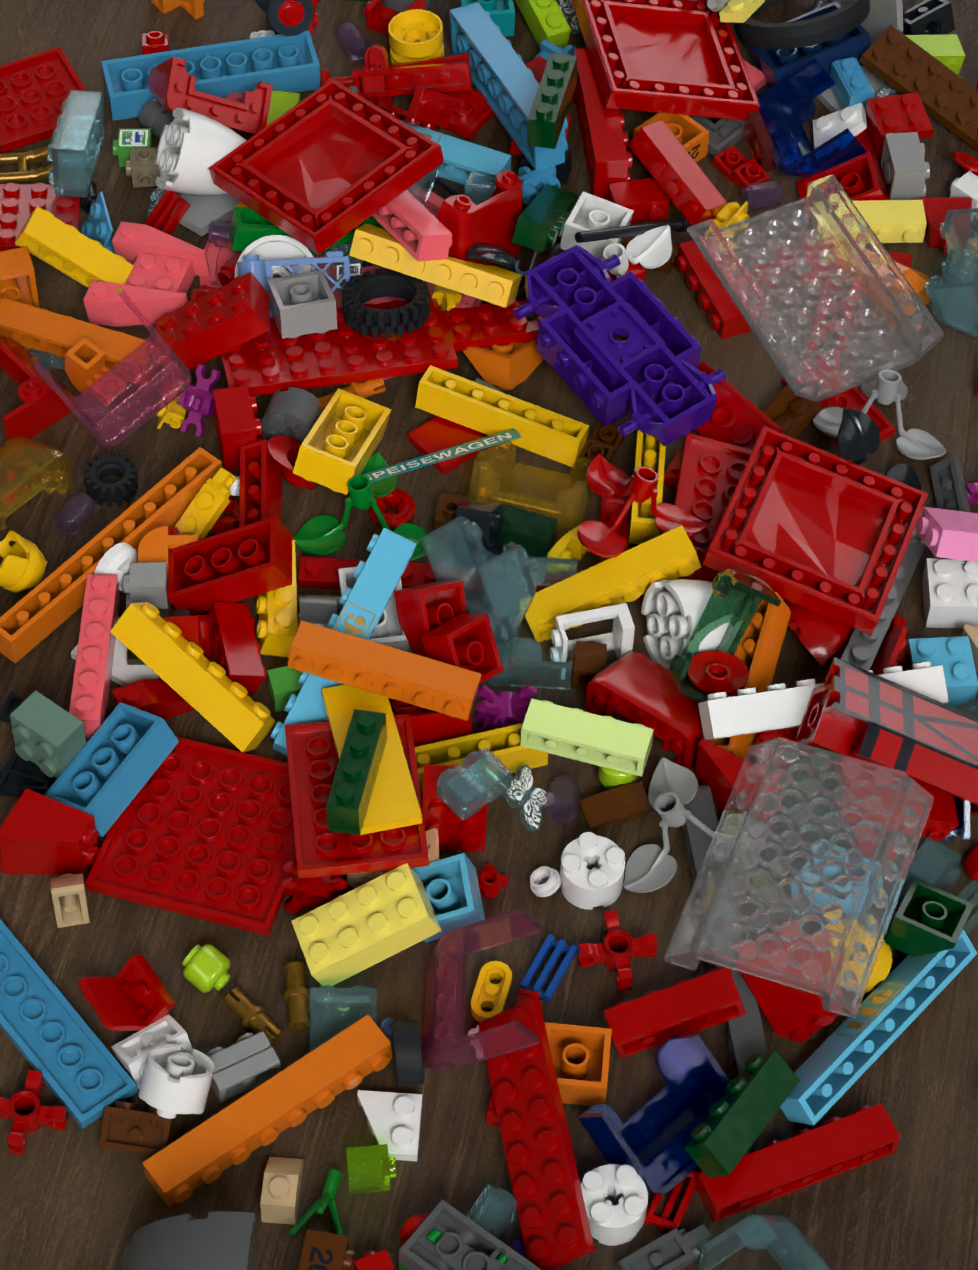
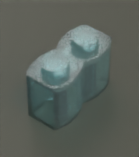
M487 748L478 752L474 751L464 759L463 765L453 769L448 768L441 773L437 781L436 795L461 820H464L478 812L486 803L504 794L511 787L512 772Z

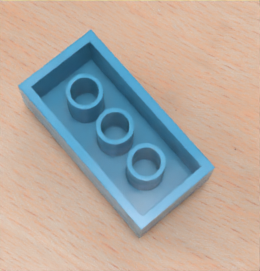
M120 702L44 796L94 816L98 836L103 837L179 743V740L163 718Z

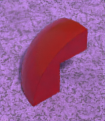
M783 599L791 610L788 622L789 627L822 666L844 644L854 628L790 602L788 599Z

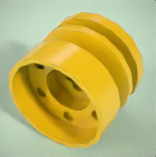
M411 9L400 12L391 19L388 24L391 65L445 56L443 23L438 15L427 10Z

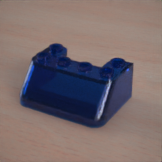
M698 1033L673 1035L658 1048L655 1062L667 1084L624 1122L606 1104L592 1105L578 1117L605 1159L610 1164L632 1166L642 1178L647 1191L650 1193L663 1194L669 1192L698 1166L685 1151L684 1147L692 1138L690 1135L692 1130L709 1116V1108L716 1101L722 1099L728 1091L726 1087L730 1080Z

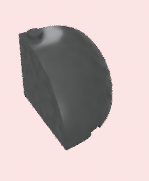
M215 1211L208 1212L207 1219H195L190 1214H183L150 1223L135 1231L132 1240L125 1242L123 1245L119 1270H259L255 1214L249 1212Z

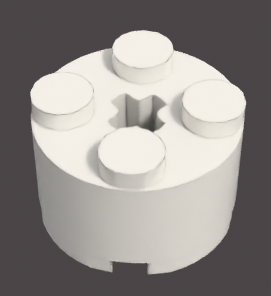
M592 832L582 833L579 838L571 841L562 853L560 864V886L567 901L576 907L593 910V907L603 905L604 908L613 904L620 896L623 887L625 870L624 851L610 839L595 835Z
M175 1044L153 1047L146 1059L139 1097L150 1106L156 1108V1113L163 1118L173 1119L177 1114H202L205 1109L214 1069L213 1061L204 1053L195 1049L192 1050V1054L182 1052V1046Z
M608 1164L587 1172L583 1177L581 1190L592 1237L599 1240V1243L609 1246L621 1245L631 1241L645 1221L648 1192L644 1181L630 1165Z

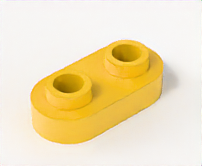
M491 961L481 968L471 998L470 1010L476 1021L482 1022L504 1011L512 985V971L507 964L501 961ZM493 979H497L500 981V983L493 984L490 981ZM490 1007L492 1011L485 1012L482 1008Z

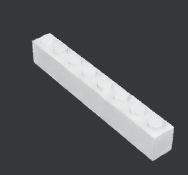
M931 661L912 664L913 670L903 671L902 666L884 668V674L878 675L941 703L949 702L943 665L931 667ZM815 679L797 681V687L786 689L785 683L767 686V692L756 693V687L737 690L738 696L727 697L726 692L707 695V701L698 703L704 740L800 726L813 689L824 686V683L815 684Z

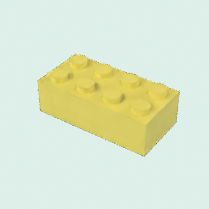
M408 863L291 921L310 973L325 989L442 931L421 878Z

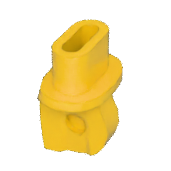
M439 285L434 286V292L432 293V298L437 299L438 305L442 307V311H450L452 308H456V304L460 302L462 297L460 292Z

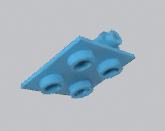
M99 192L96 201L91 204L87 221L82 224L81 233L92 240L98 241L104 248L115 254L112 243L113 228L103 193Z

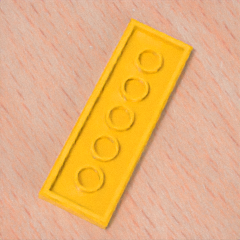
M345 684L322 688V699L338 759H340L354 709L386 713L387 741L360 835L422 824L421 810L389 698Z

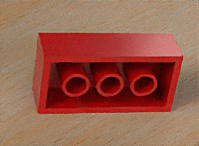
M249 272L242 277L234 278L230 283L218 289L210 290L206 295L194 301L185 303L181 308L171 313L163 314L159 319L155 320L154 356L169 374L173 369H176V378L196 368L198 364H204L270 331L269 294L255 276Z
M274 516L169 549L167 599L177 609H190L192 616L210 610L213 602L234 603L292 585V534Z

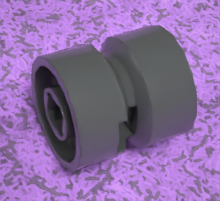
M153 98L142 108L139 115V123L143 128H151V134L160 141L165 124L170 125L175 117L156 98Z

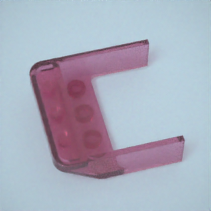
M121 286L117 289L118 294L149 330L150 335L147 340L79 395L71 396L63 389L36 355L31 359L32 365L97 442L108 448L120 444L178 397L180 393H183L190 386L192 379L186 365Z
M520 908L445 933L427 960L424 974L421 1048L423 1065L432 1072H446L539 1044V1037L518 1021L468 1036L464 1034L467 955L542 932V926Z

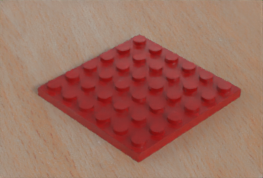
M176 736L179 743L108 830L85 882L86 890L269 936L288 890L283 887V880L291 877L290 873L283 870L284 864L292 860L297 862L288 763Z

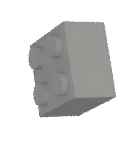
M917 132L885 134L880 167L883 172L889 200H920V198L926 197L925 179L930 177V165L924 160L925 146L924 143H920Z
M322 270L267 280L270 311L282 339L297 338L301 335L325 333L329 330L338 329L336 300Z

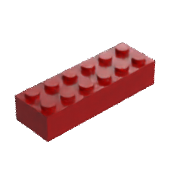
M587 48L574 49V56H577V84L575 87L574 103L592 195L607 200L609 184L631 181L630 172L627 170L632 168L631 151L626 150L628 148V134L622 131L624 129V114L619 113L620 109L606 108Z

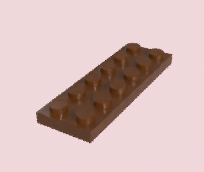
M890 24L861 56L859 62L901 94L918 92L926 113L978 151V90Z

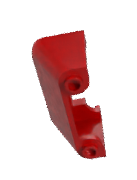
M172 57L150 70L148 82L150 93L171 114H173L176 108H183L209 117L232 129L234 132L251 136L260 132L267 125L273 89L272 84L259 82L251 92L245 91L242 94L231 93L225 98L194 90L196 77L190 76L186 72L184 67L186 60Z
M507 169L499 172L495 178L496 188L492 197L478 205L463 194L451 196L443 201L436 218L452 233L449 257L483 265H500L482 259L466 260L469 248L479 242L503 248L513 257L519 254L522 246L512 243L518 217L522 214V182L517 174Z
M630 651L597 673L590 680L586 691L585 712L600 716L606 712V716L611 717L618 713L633 723L642 724L645 727L654 729L653 735L663 740L662 749L666 752L671 749L675 753L677 760L674 763L690 770L697 760L698 744L701 739H704L698 703L707 701V695L709 694L653 662L645 654Z

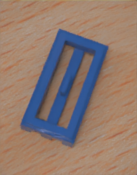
M548 934L520 983V988L539 992L540 999L550 1003L578 952V946L572 944L570 947L562 939L560 941L554 940L555 936ZM550 949H555L534 987L530 986ZM561 953L566 954L546 992L541 991Z

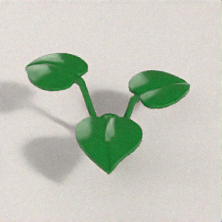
M377 452L370 457L361 474L355 475L348 480L347 486L350 497L345 499L346 506L342 522L339 524L335 517L320 515L310 519L292 538V540H295L296 547L316 555L329 554L340 549L347 540L346 534L342 530L347 526L352 505L359 510H365L372 506L382 527L390 530L374 497L380 498L390 494L397 486V475L372 483L368 476L362 475L389 466L380 453ZM404 523L398 525L394 530V533L417 544L410 561L423 557L431 551V540L421 527L411 523Z

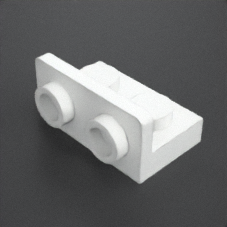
M169 1014L111 1046L115 1057L129 1071L138 1089H140L146 1059L153 1047L175 1044L182 1046V1052L192 1054L193 1050L187 1032Z

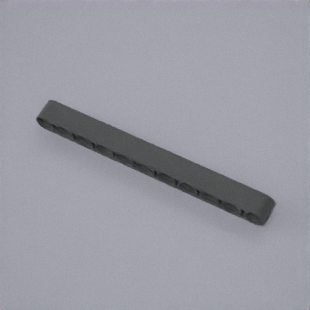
M709 784L698 785L695 797L691 802L685 804L684 807L711 830L719 833ZM686 819L681 827L711 969H722L729 966L746 1015L723 1023L735 1078L745 1069L744 1063L751 1055L757 1052L761 1054L766 1053L768 1049L757 1000L736 965V960L746 954L727 863L721 861L714 852V844L717 839L712 838L689 819Z

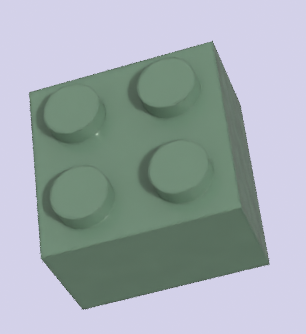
M36 690L10 714L15 751L25 761L31 760L37 764L41 771L49 777L54 776L58 779L86 744L83 722Z

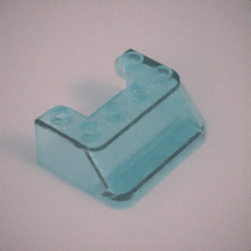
M978 208L947 210L945 222H942L940 226L941 237L946 239L948 255L947 260L942 264L943 277L941 279L940 275L931 276L930 281L926 283V295L928 298H931L933 315L935 318H938L940 323L978 340Z
M459 516L422 537L421 541L436 581L463 580L467 614L487 613L495 641L503 645L515 638L536 594L535 587H537V581L529 571L526 563L528 556L521 545L509 542L504 545V553L495 555L483 547L481 541L483 535L478 524L475 522L471 523L468 519Z

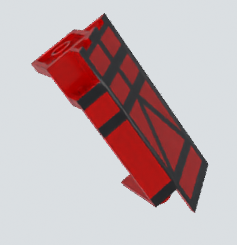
M834 657L824 686L815 688L812 691L793 748L806 752L823 747L856 762L867 759L961 798L956 810L957 817L963 818L978 815V718Z

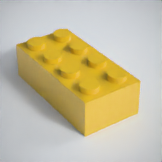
M338 388L300 445L293 474L307 481L328 487L334 492L348 495V480L355 475L361 474L384 436L392 409Z

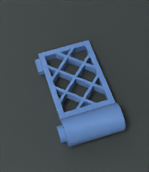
M343 251L325 252L326 257L284 260H260L259 255L242 256L243 261L237 262L238 277L251 272L267 293V280L273 279L272 266H283L291 275H297V272L303 265H311L315 270L323 271L326 279L333 285L331 288L332 293L335 289L342 293L341 282L344 280V286H346V283L351 280L349 256H343ZM331 263H342L343 275L337 282L325 273V270ZM317 264L326 265L321 269ZM290 265H298V267L293 270Z

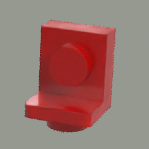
M382 0L369 1L364 10L366 27L387 35V23L400 12L382 6Z

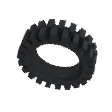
M375 269L374 275H371L369 271L363 272V278L356 275L353 277L354 281L349 280L342 289L343 319L348 327L352 326L353 331L357 333L361 330V334L368 336L370 332H373L374 338H379L380 333H385V338H391V333L395 332L397 337L404 336L403 330L409 334L413 333L414 327L420 329L423 327V323L428 321V316L430 317L428 284L421 279L409 275L405 276V274L400 272L395 274L391 269H387V273H381V269ZM379 297H397L409 301L408 304L394 309H374L362 305L371 299Z

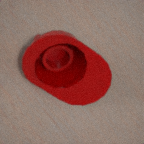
M282 435L270 438L267 444L268 451L273 459L280 464L284 479L294 487L314 490L317 483L307 481L293 474L302 443Z

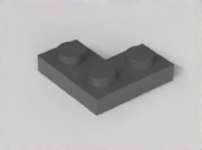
M688 115L710 132L708 153L712 156H716L731 147L751 131L752 123L749 121L721 118L714 124L705 117Z

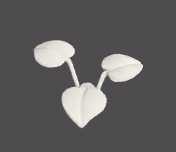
M670 226L657 227L636 236L628 243L626 250L619 243L609 244L605 247L603 251L604 258L601 260L604 261L614 254L617 255L621 264L609 270V272L620 277L625 275L624 273L629 267V262L633 265L639 262L646 269L660 267L670 259L672 254Z

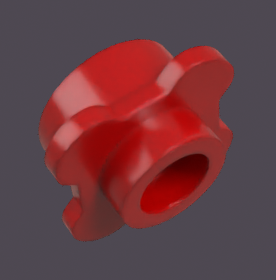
M491 864L484 865L482 871L477 875L480 894L488 899L498 896L501 893L502 887H506L509 883L508 876L498 873Z

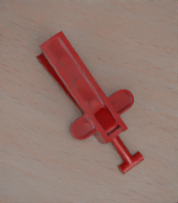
M375 44L367 49L365 64L355 67L351 71V76L330 78L329 69L320 70L321 87L332 79L345 87L355 86L359 90L358 95L363 98L370 97V102L377 107L379 101L394 105L393 96L414 94L416 85L437 92L472 89L469 53L389 65L386 49L381 45Z

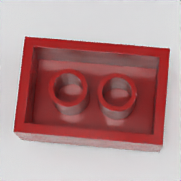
M424 765L422 810L425 831L433 828L438 830L439 851L462 850L468 853L485 851L488 767Z

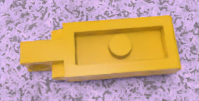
M221 467L212 479L209 478L203 484L174 526L178 528L179 534H198L199 540L207 536L230 502L228 499L231 494L229 489L237 479L233 474Z

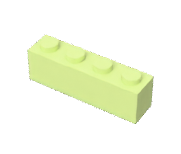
M532 698L521 728L520 746L642 777L652 747L654 729L638 723L632 724L616 720L611 716H600L585 712L579 708H568L554 704L551 701H541Z

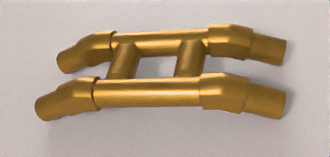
M52 144L44 148L29 150L28 152L0 154V184L38 183L58 174L59 171L55 163L28 171V163H39L45 161L46 158L57 155L55 145ZM17 163V172L1 173V165Z

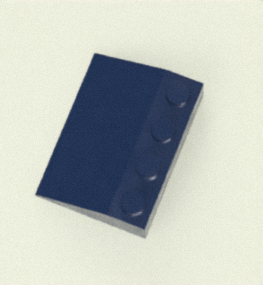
M835 1L783 23L815 18L840 8L841 5ZM859 25L838 38L807 47L765 49L751 46L745 42L744 45L757 68L766 77L768 87L780 99L789 97L797 91L813 87L817 83L829 79L831 64L836 60L854 57L859 62L861 56L871 46L869 33Z

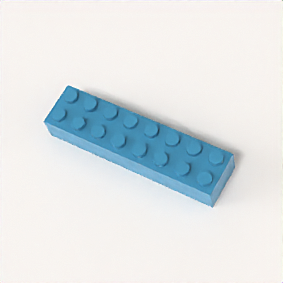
M479 2L449 10L451 54L469 53L472 83L484 95L486 103L492 108L496 117L534 170L538 171L564 163L565 151L568 150L565 138V129L568 128L566 118L555 149L528 146V117L540 83L534 78L532 70L525 66L521 55L516 54L513 50L510 40H506L502 35L500 27L491 20L489 12L485 11Z
M309 30L294 36L279 34L101 61L103 84L112 121L139 117L146 103L155 98L150 93L148 87L150 70L172 57L186 60L184 66L186 72L190 76L196 77L194 90L225 98L231 93L242 94L245 91L251 92L259 82L272 84L273 91L298 93L321 88L320 64Z

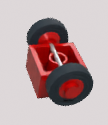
M255 0L257 5L266 12L268 22L272 28L280 34L294 36L309 30L312 36L313 28H317L318 13L316 12V4L320 3L321 0Z

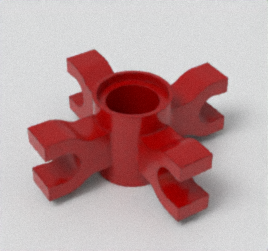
M292 860L284 864L283 870L290 873L291 877L283 880V887L288 889L286 895L292 898L289 903L284 904V910L293 915L301 911L303 907L316 909L349 892L346 889L348 882L340 878L341 875L298 879L297 862Z
M617 910L604 912L605 921H603L606 935L604 943L579 944V966L583 968L603 962L608 969L615 971L618 991L631 990V980H633L630 968L631 958L656 957V947H658L656 934L651 933L639 938H632L628 932L620 929ZM612 949H621L623 952H614Z
M28 1071L24 1091L16 1093L10 1100L0 1097V1118L10 1119L13 1124L7 1139V1145H10V1154L23 1156L28 1134L37 1131L41 1125L65 1132L68 1122V1116H65L66 1108L40 1105L39 1097L45 1084L41 1080L43 1073L40 1071ZM23 1110H32L28 1115H19Z

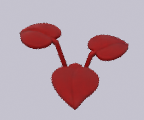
M599 453L587 469L586 483L598 495L603 497L616 495L618 498L629 495L626 504L610 529L604 523L595 520L584 521L579 526L577 531L579 541L595 555L612 558L624 552L627 543L626 539L615 532L633 501L643 503L651 497V514L656 517L654 524L663 534L682 525L688 537L691 538L705 530L708 524L675 505L659 503L656 506V496L659 491L654 488L659 476L656 471L649 467H638L630 478L623 471L610 464Z

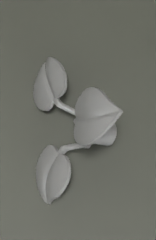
M889 364L869 374L860 386L861 392L869 397L861 412L866 414L875 399L884 405L895 402L898 433L902 436L896 440L897 449L903 455L918 460L933 459L946 454L944 446L928 432L916 428L909 429L907 432L904 430L900 401L907 397L908 388L901 380V375L893 371ZM829 407L823 409L812 421L823 433L837 438L844 408Z
M662 757L650 782L648 800L652 808L662 818L659 825L662 828L664 846L663 849L656 844H646L638 847L627 861L623 887L631 892L647 893L658 890L671 881L678 865L674 857L667 855L670 851L668 827H680L685 823L686 819H689L712 838L717 839L714 844V852L721 861L729 864L741 863L753 856L765 844L767 839L766 832L753 819L739 815L725 818L720 823L719 833L711 830L684 807L685 804L693 800L698 790V780L694 773Z

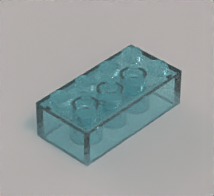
M70 90L67 101L63 100L62 115H58L57 130H53V144L48 146V161H52L53 166L49 172V183L54 184V195L85 198L88 196L105 140L102 92Z

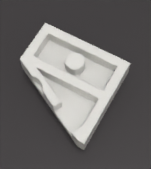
M861 102L812 120L816 159L819 163L825 161L827 158L824 154L836 145L839 148L843 147L852 137L857 136L867 128L866 112Z
M358 1090L357 1101L363 1108L372 1135L377 1140V1146L383 1159L417 1162L422 1094Z

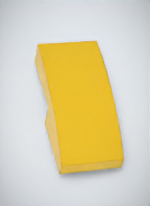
M580 525L566 533L547 554V570L567 568L572 558L581 561L586 551L590 552L578 539L577 531Z

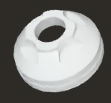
M126 542L114 545L100 559L94 574L118 575L120 591H124L123 578L124 575H129L130 563H138L137 551Z

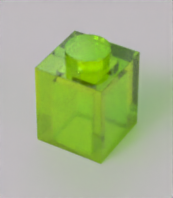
M388 1145L347 1147L349 1194L390 1191V1178L397 1177L395 1157L388 1156Z

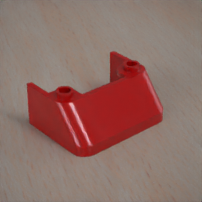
M0 336V368L19 385L18 397L23 405L2 417L7 447L12 450L71 413L74 408L72 393L17 341Z

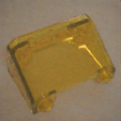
M511 441L481 449L473 466L469 492L471 502L500 505V515L503 516V523L564 536L585 521L594 491L586 483V472L594 458L581 457L577 459L569 475L515 462L516 448Z
M20 436L9 439L0 448L1 531L7 528L5 519L43 489L49 494L57 490L63 495L73 487L70 460L64 452Z

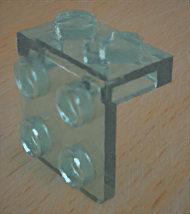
M330 985L310 988V1052L367 1014L377 1025V988H369L363 985L352 988H335Z

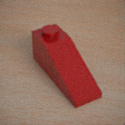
M162 679L139 680L112 690L114 708L122 702L161 717L164 720L195 710Z

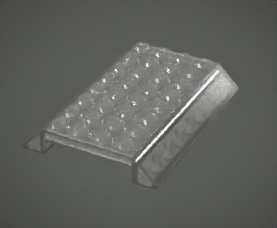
M833 174L810 182L807 197L721 229L717 227L713 219L687 228V232L796 396L811 401H821L877 379L879 372L882 370H901L918 362L944 338L945 334Z
M780 737L750 746L665 954L664 962L696 971L699 961L703 960L823 996L824 1010L855 1019L933 805L934 797L904 771Z

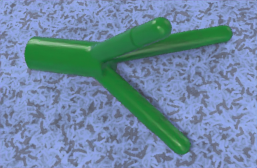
M336 1169L328 1171L321 1197L289 1230L291 1236H294L316 1212L323 1214L327 1205H329L336 1234L343 1235L334 1199L341 1178L340 1171Z

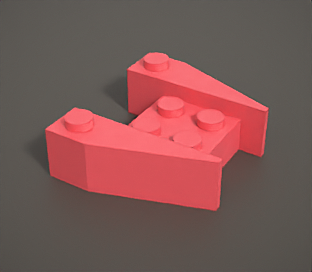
M121 221L112 239L115 254L124 257L134 267L125 284L92 280L83 299L89 323L111 327L153 324L163 314L171 313L181 308L188 302L187 292L195 275L210 277L211 275L206 251L151 226Z

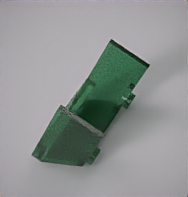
M726 569L723 573L719 572L714 578L711 596L681 654H676L670 664L669 671L672 672V679L681 693L701 702L707 701V695L713 694L696 687L687 675L692 657L699 654L700 643L711 631L729 622L716 651L734 655L761 601H767L777 607L781 604L782 601L769 584L756 576Z

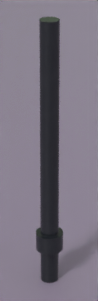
M677 216L674 220L581 231L575 234V240L577 243L637 236L651 229L666 225L670 226L671 231L687 232L692 228L704 227L707 225V222L692 227L684 216Z

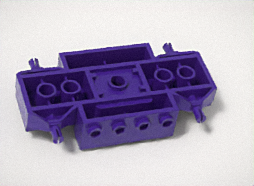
M575 245L527 271L525 277L526 303L513 309V314L517 317V320L530 313H535L545 318L539 321L536 350L605 427L627 415L630 409L631 418L617 426L618 433L625 437L634 430H640L657 438L664 446H667L711 420L717 400L713 385L726 379L724 371L719 368L707 375L697 369L701 352L700 343L694 336H690L678 318L673 317L666 310L663 302L659 298L654 297L643 280L638 279L630 271L610 282L608 271L621 264L617 255L614 254L602 261L584 248ZM613 336H625L627 340L617 341Z

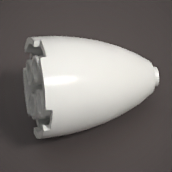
M176 108L173 111L175 118L170 125L165 124L158 145L155 164L159 165L160 177L157 176L155 180L157 187L192 195L228 194L213 184L209 168L247 140L232 129L209 117L183 108Z
M663 580L651 584L645 593L641 614L646 615L648 635L644 636L643 639L652 661L669 671H679L687 669L690 659L701 652L722 651L732 653L749 594L731 586L703 580Z

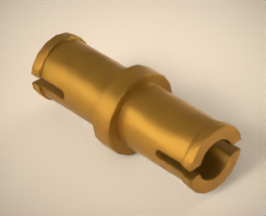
M294 961L284 966L286 991L283 995L284 1002L288 1003L289 1028L299 1031L310 1026L307 1001L310 999V992L306 988L304 963Z
M239 987L231 990L234 998L228 993L224 999V1004L228 1005L243 1020L242 1025L246 1029H252L256 1034L263 1031L271 1047L277 1044L273 1040L274 1037L280 1041L284 1031L265 1015L266 1010L261 1005L256 1006Z

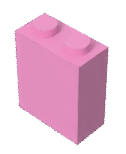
M924 507L922 516L919 517L916 524V532L935 557L978 562V513Z

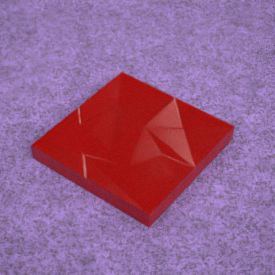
M572 0L606 108L669 114L681 113L691 116L754 121L760 105L729 22H720L719 12L711 11L707 6L708 1Z
M332 79L209 168L213 184L317 254H321L380 210L381 207L387 205L442 164L444 158L439 144Z
M763 426L702 565L764 591L778 592L783 599H788L790 602L872 635L928 493Z

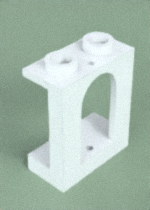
M627 603L555 617V629L551 630L553 647L549 648L552 665L558 666L561 676H565L566 659L569 658V653L576 652L577 641H594L607 644V651L614 650L617 660L632 651L635 626ZM613 618L611 633L568 640L565 630L569 627Z

